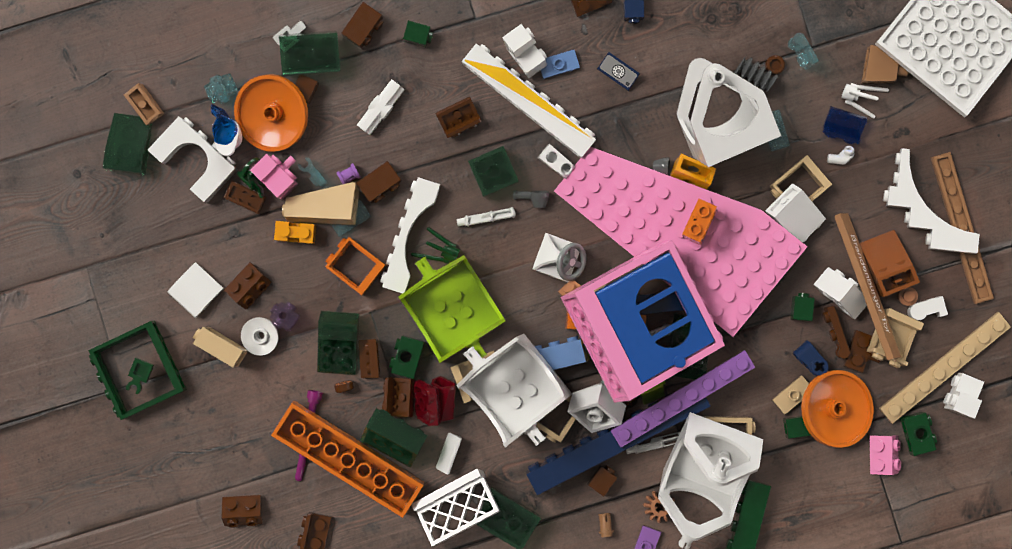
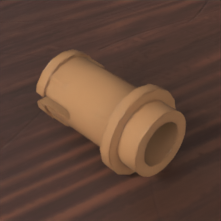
M611 513L598 514L600 521L599 534H601V537L613 536L612 532L614 530H612Z

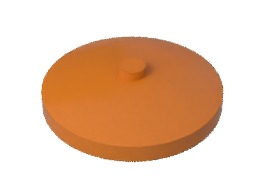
M266 74L255 77L243 85L235 100L234 116L241 129L242 136L251 145L264 151L275 152L291 147L302 137L308 123V107L302 92L293 82L279 75Z
M833 370L818 375L809 383L802 398L801 411L804 424L815 440L828 447L842 448L857 443L866 435L873 420L874 406L868 387L859 377L848 371Z

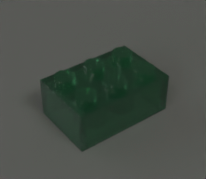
M337 31L279 35L282 76L340 71Z
M376 408L364 429L360 441L411 468L427 435L421 429L413 428L407 425L404 420L396 419L390 416L387 411Z
M491 486L490 490L500 512L476 525L514 548L523 549L539 523L541 516ZM484 500L481 511L487 513L493 510L491 503Z

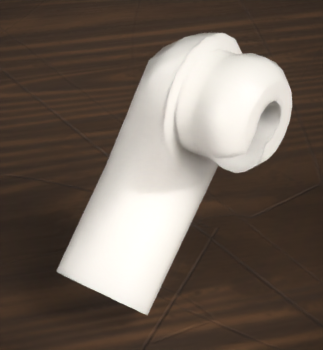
M846 146L838 155L828 154L827 163L845 165L853 158L855 154L854 148Z

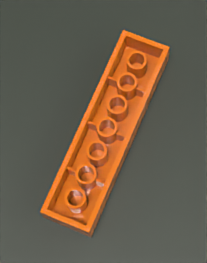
M295 400L291 403L271 435L402 518L424 486V481Z

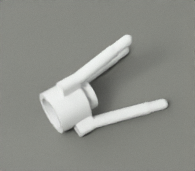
M853 83L851 85L846 84L841 98L846 99V104L852 105L874 119V114L853 102V100L857 101L860 96L877 101L878 97L860 91L888 92L889 89Z

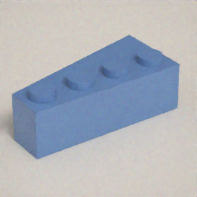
M578 336L567 338V342L560 343V340L548 343L549 346L544 348L541 345L535 346L553 370L592 360L582 339H579Z

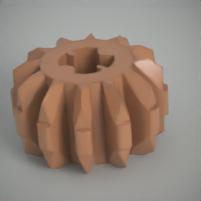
M652 491L653 498L648 495L646 496L650 503H643L644 507H650L644 511L645 514L652 513L649 517L650 520L657 516L656 520L658 523L661 522V517L668 521L666 516L668 513L665 508L663 510L660 508L658 511L655 510L657 508L656 503L660 504L661 502L656 492Z

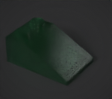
M114 113L105 147L103 169L145 175L152 123L146 125L140 116Z

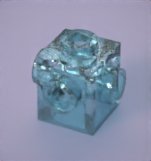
M231 74L213 76L209 79L210 82L204 86L212 104L220 102V104L226 103L231 100L230 96L238 91Z

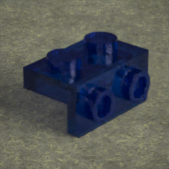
M830 106L822 126L823 133L830 138H841L848 144H860V137L867 122V117Z

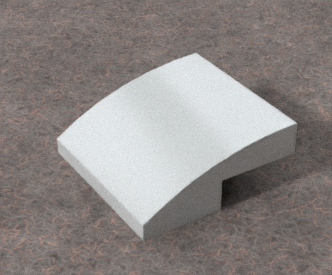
M195 262L174 283L167 293L196 318L223 290V287Z

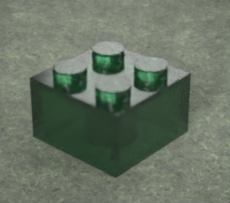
M504 146L468 161L483 198L519 183Z

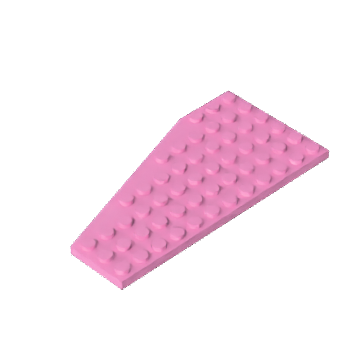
M593 147L588 149L584 156L575 164V168L566 179L564 178L554 190L555 193L634 257L655 245L672 240L679 250L678 254L681 260L687 265L690 277L696 283L699 295L705 301L708 313L712 315L714 322L732 337H734L807 248L805 244L760 209ZM698 199L717 206L716 214L701 245L682 236ZM656 256L643 264L645 265L658 257Z

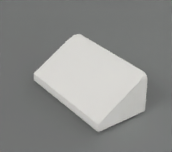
M452 433L447 435L436 468L445 474L450 473L462 440L461 436Z

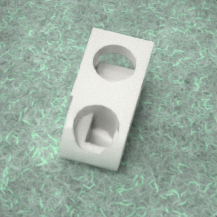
M550 144L538 156L540 161L565 179L575 168L568 159Z
M943 296L917 302L909 306L907 310L908 316L915 320H922L926 315L936 313L937 317L948 315Z

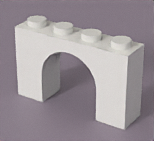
M178 116L152 144L148 151L162 164H166L180 148L186 145L200 146L207 155L208 166L205 173L190 190L203 202L208 203L238 170L235 167L236 162L229 156L225 158L217 151L215 143L211 145L206 141L208 137L201 130L197 132L192 128L194 124L187 117L183 119Z

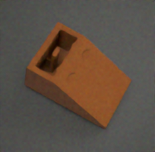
M895 230L859 243L879 297L888 296L920 283L915 268Z

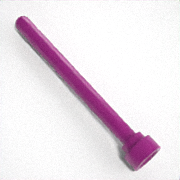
M308 390L307 392L308 409L314 413L316 412L317 404L322 400L323 392ZM299 454L295 474L296 481L302 480L306 457Z

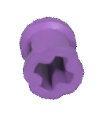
M353 163L350 164L351 167L342 172H336L342 184H347L356 178H361Z

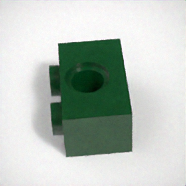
M403 335L401 339L397 338L394 348L397 350L396 357L391 358L389 368H392L391 373L414 379L425 342ZM408 351L411 353L412 358L409 362H404L401 359L402 352Z
M919 412L900 417L910 455L916 456L936 450L937 439L935 434L931 432L932 420L925 412ZM919 428H922L924 431V435L921 438L916 436V431Z

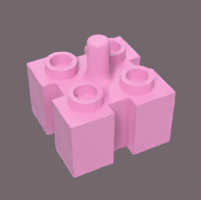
M266 154L250 170L281 200L298 185L295 181L297 177L288 170L296 162L292 156L282 163L276 156Z

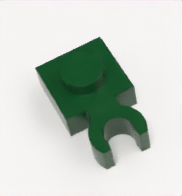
M135 358L128 374L133 379L126 385V390L129 391L132 385H136L137 390L135 394H140L142 391L141 382H148L154 364Z

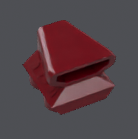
M442 376L432 379L431 384L420 379L415 382L413 390L416 398L415 413L418 420L428 426H438L442 421L454 419L456 392L454 382Z

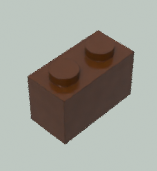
M362 2L341 34L359 48L367 47L373 38L371 35L374 30L378 31L381 28L383 16Z
M386 161L356 184L370 203L373 201L378 203L385 197L384 193L389 190L393 192L399 188V183L402 180L389 162Z

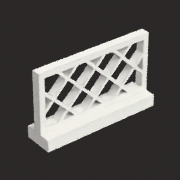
M475 469L411 504L413 510L419 516L432 547L500 512L487 484L486 475L483 470ZM480 483L484 487L482 496L473 494L475 486ZM461 493L469 494L465 505L457 503L458 496ZM472 496L481 498L478 509L469 507ZM484 500L491 503L493 510L487 513L481 511ZM446 501L452 503L449 514L440 511L442 503ZM455 505L464 507L461 518L452 516ZM468 509L476 511L474 520L470 522L464 520ZM429 510L435 512L432 523L427 522L424 517V513ZM439 514L448 516L444 527L436 525ZM451 518L460 521L458 528L454 531L448 529ZM434 527L443 529L441 537L437 540L432 535Z

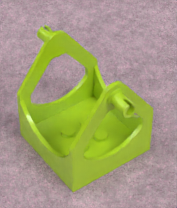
M465 255L438 270H433L426 257L417 261L415 265L423 275L422 280L402 293L398 298L423 333L439 363L465 347L470 349L473 346L481 357L486 356L487 353L480 345L479 338L506 320Z

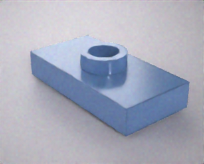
M575 50L547 57V66L540 71L543 79L580 69Z

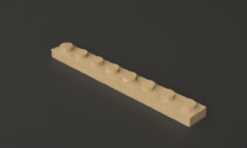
M999 312L995 313L879 409L890 423L893 424L1010 329L1011 326Z

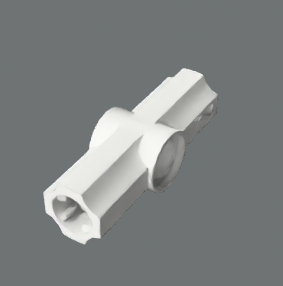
M391 79L381 94L377 95L370 103L368 111L358 122L357 126L371 135L381 120H384L392 111L394 103L405 89Z

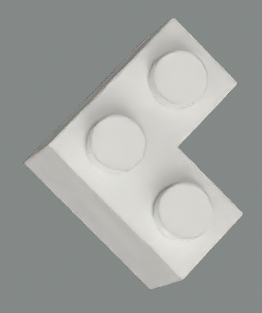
M520 24L502 38L508 52L526 76L530 78L547 66V56L541 48L538 50L534 45L536 41L528 27L525 29Z
M828 267L813 284L821 294L832 300L844 313L853 319H856L867 306L861 288L857 287L858 283L852 278L847 280L845 275L838 269L834 271Z
M958 373L951 381L952 389L950 393H947L944 398V408L962 416L975 419L982 403L978 396L984 382L964 373Z

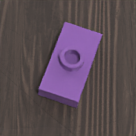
M642 525L634 549H655L661 531Z

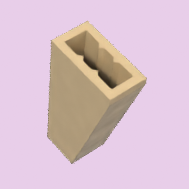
M355 182L288 197L282 206V215L288 222L356 225L360 188Z

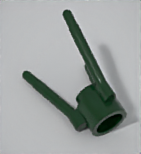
M427 227V231L448 245H445L443 248L431 242H426V245L441 251V256L443 257L411 253L413 257H426L429 260L449 264V261L456 260L460 249L456 248V244L451 243L439 233Z

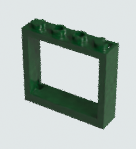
M149 321L88 350L90 362L98 370L96 373L97 378L101 383H104L106 388L104 390L108 400L112 401L114 405L113 412L116 413L117 418L119 417L120 420L135 415L187 390L155 321ZM148 331L174 389L127 411L101 356V352Z

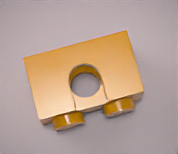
M680 154L674 162L670 176L707 190L712 183L716 168L712 166L707 167L698 160ZM694 166L699 170L697 172H693L689 170L688 167Z
M276 221L274 240L315 244L317 225Z

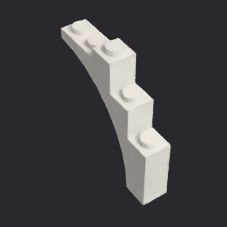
M901 149L900 153H896L895 164H898V172H894L893 183H896V186H889L888 190H884L883 201L886 202V206L909 209V212H905L904 218L907 228L930 230V233L926 234L925 242L926 245H929L928 249L977 254L980 234L963 231L949 225L926 206L918 194L912 179L910 149Z

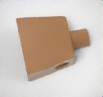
M874 45L867 47L861 83L887 84L894 83L897 75L907 77L908 71L879 47Z

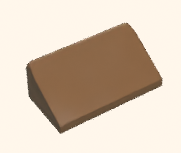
M136 84L124 94L146 125L164 115L162 109L143 84Z

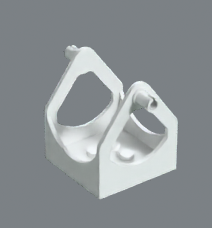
M696 58L691 61L677 109V118L693 158L710 167L781 136L763 90L720 64H712L704 58ZM698 82H700L692 117L690 120L688 117L689 111L691 108ZM725 85L738 92L742 103L736 114L722 125L705 128L703 120L712 90Z
M522 334L515 337L486 359H482L473 346L468 349L463 355L473 365V369L456 386L466 392L486 413L499 432L504 447H507L523 433H527L535 446L546 439L536 427V423L570 397L572 393L527 336Z
M689 413L663 469L658 493L659 501L682 535L678 542L681 548L687 543L685 549H690L693 541H698L731 525L743 488L750 474L757 472L760 467L763 439L694 413ZM673 491H688L701 495L714 503L722 511V516L701 525L688 521L669 494Z

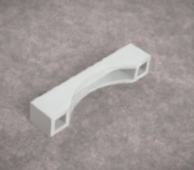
M419 177L417 181H413L410 189L413 192L412 197L407 199L404 210H407L406 216L400 219L398 228H401L399 236L395 235L392 244L395 249L393 254H389L386 262L389 265L388 270L383 272L381 277L382 287L399 293H404L407 290L411 278L406 260L408 235L418 217L435 204L440 184Z

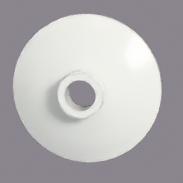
M262 317L252 318L244 324L241 330V341L250 353L266 355L275 349L278 343V331L270 320ZM260 332L264 333V338L259 336Z

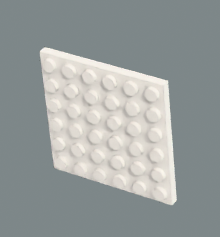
M910 0L875 45L965 118L1012 59V14L995 0Z

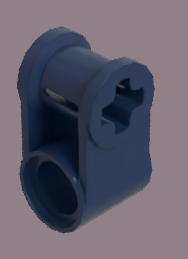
M808 340L793 352L798 361L813 375H822L828 371L827 361ZM815 363H822V371H815Z

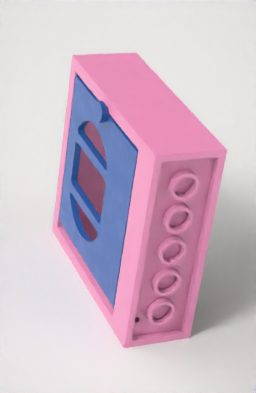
M672 240L653 246L561 297L614 403L632 400L725 346L723 337L717 331L714 319L708 313L705 301L699 295L696 283L690 277L687 265L681 260L678 254L679 250ZM656 256L658 257V258H656V259H654V260L648 262L647 264H645V265L639 267L638 269H636V270H634V271L628 273L627 275H625V276H623V277L617 279L616 281H614V282H612V283L606 285L605 287H603V288L597 290L596 292H594V290L598 289L599 287H601V286L607 284L608 282H610V281H612V280L618 278L619 276H621V275H623V274L629 272L630 270H632V269H634V268L640 266L641 264H643V263L649 261L650 259H652V258H654V257H656ZM653 279H661L671 284L669 288L636 305L638 291L646 282ZM675 292L687 316L651 336L639 313L640 310ZM690 322L689 334L680 345L673 348H665L656 344V340Z

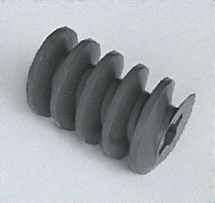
M745 56L734 73L736 75L742 73L741 78L747 77L748 82H754V86H760L761 90L768 92L778 78V75L776 74L771 77V70L764 73L765 66L758 69L759 62L757 61L752 64L753 58L750 57L745 60Z

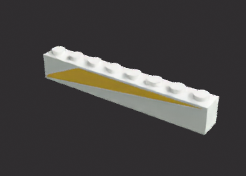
M475 44L462 60V64L575 155L582 158L596 141L594 138L595 134L588 128L585 130L579 126L580 122L573 116L570 118L564 114L565 110L561 106L551 104L549 102L550 98L546 94L536 92L534 90L535 86L531 82L521 80L519 78L520 74L516 70L506 68L504 66L505 62L498 56L495 58L489 54L491 51L483 44L481 46Z

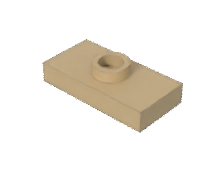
M801 375L775 396L772 401L785 415L802 401L809 383Z

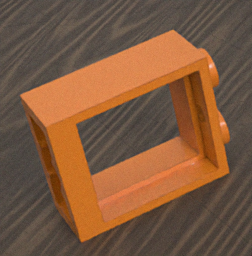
M698 199L682 233L683 238L701 245L716 214L717 206Z
M351 237L343 238L337 246L339 250L335 254L331 253L325 262L328 264L325 267L360 295H364L386 265ZM350 245H353L376 263L359 286L334 267Z

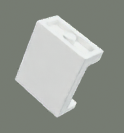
M791 184L765 210L770 217L775 219L778 224L802 243L826 220L805 192L794 184Z

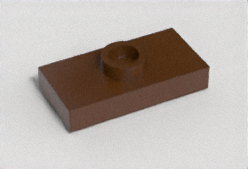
M231 180L223 198L259 214L267 197L263 195V198H260L257 192L251 191L249 188Z

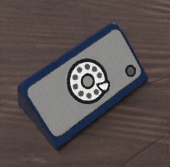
M610 52L607 53L597 70L627 91H629L640 75L639 72Z

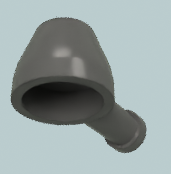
M669 157L653 161V170L669 176Z
M514 190L513 199H531L535 208H545L549 200V191L528 192Z

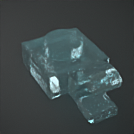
M306 157L308 166L303 168L301 164H298V168L303 172L311 174L309 179L316 187L318 185L322 188L325 187L328 182L314 167L311 159Z

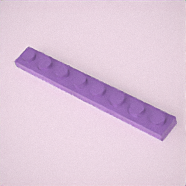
M744 350L610 431L621 448L752 370L755 366Z

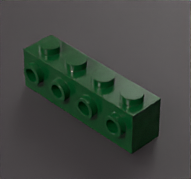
M747 480L741 493V501H738L735 509L737 513L736 520H733L731 523L730 531H732L731 539L727 540L725 549L756 548L771 489L770 485Z

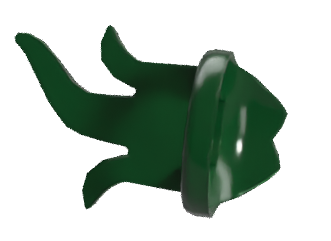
M256 157L250 160L243 170L236 171V174L251 191L255 190L258 196L263 198V188L266 185L260 182L249 170L252 165L260 161Z

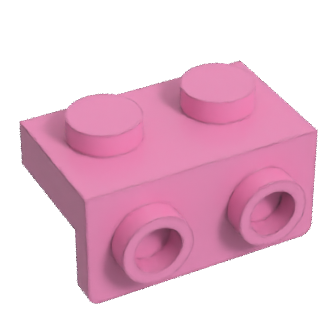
M898 435L870 436V474L895 475L899 473L901 460L899 459L898 451L901 449V442L898 440Z

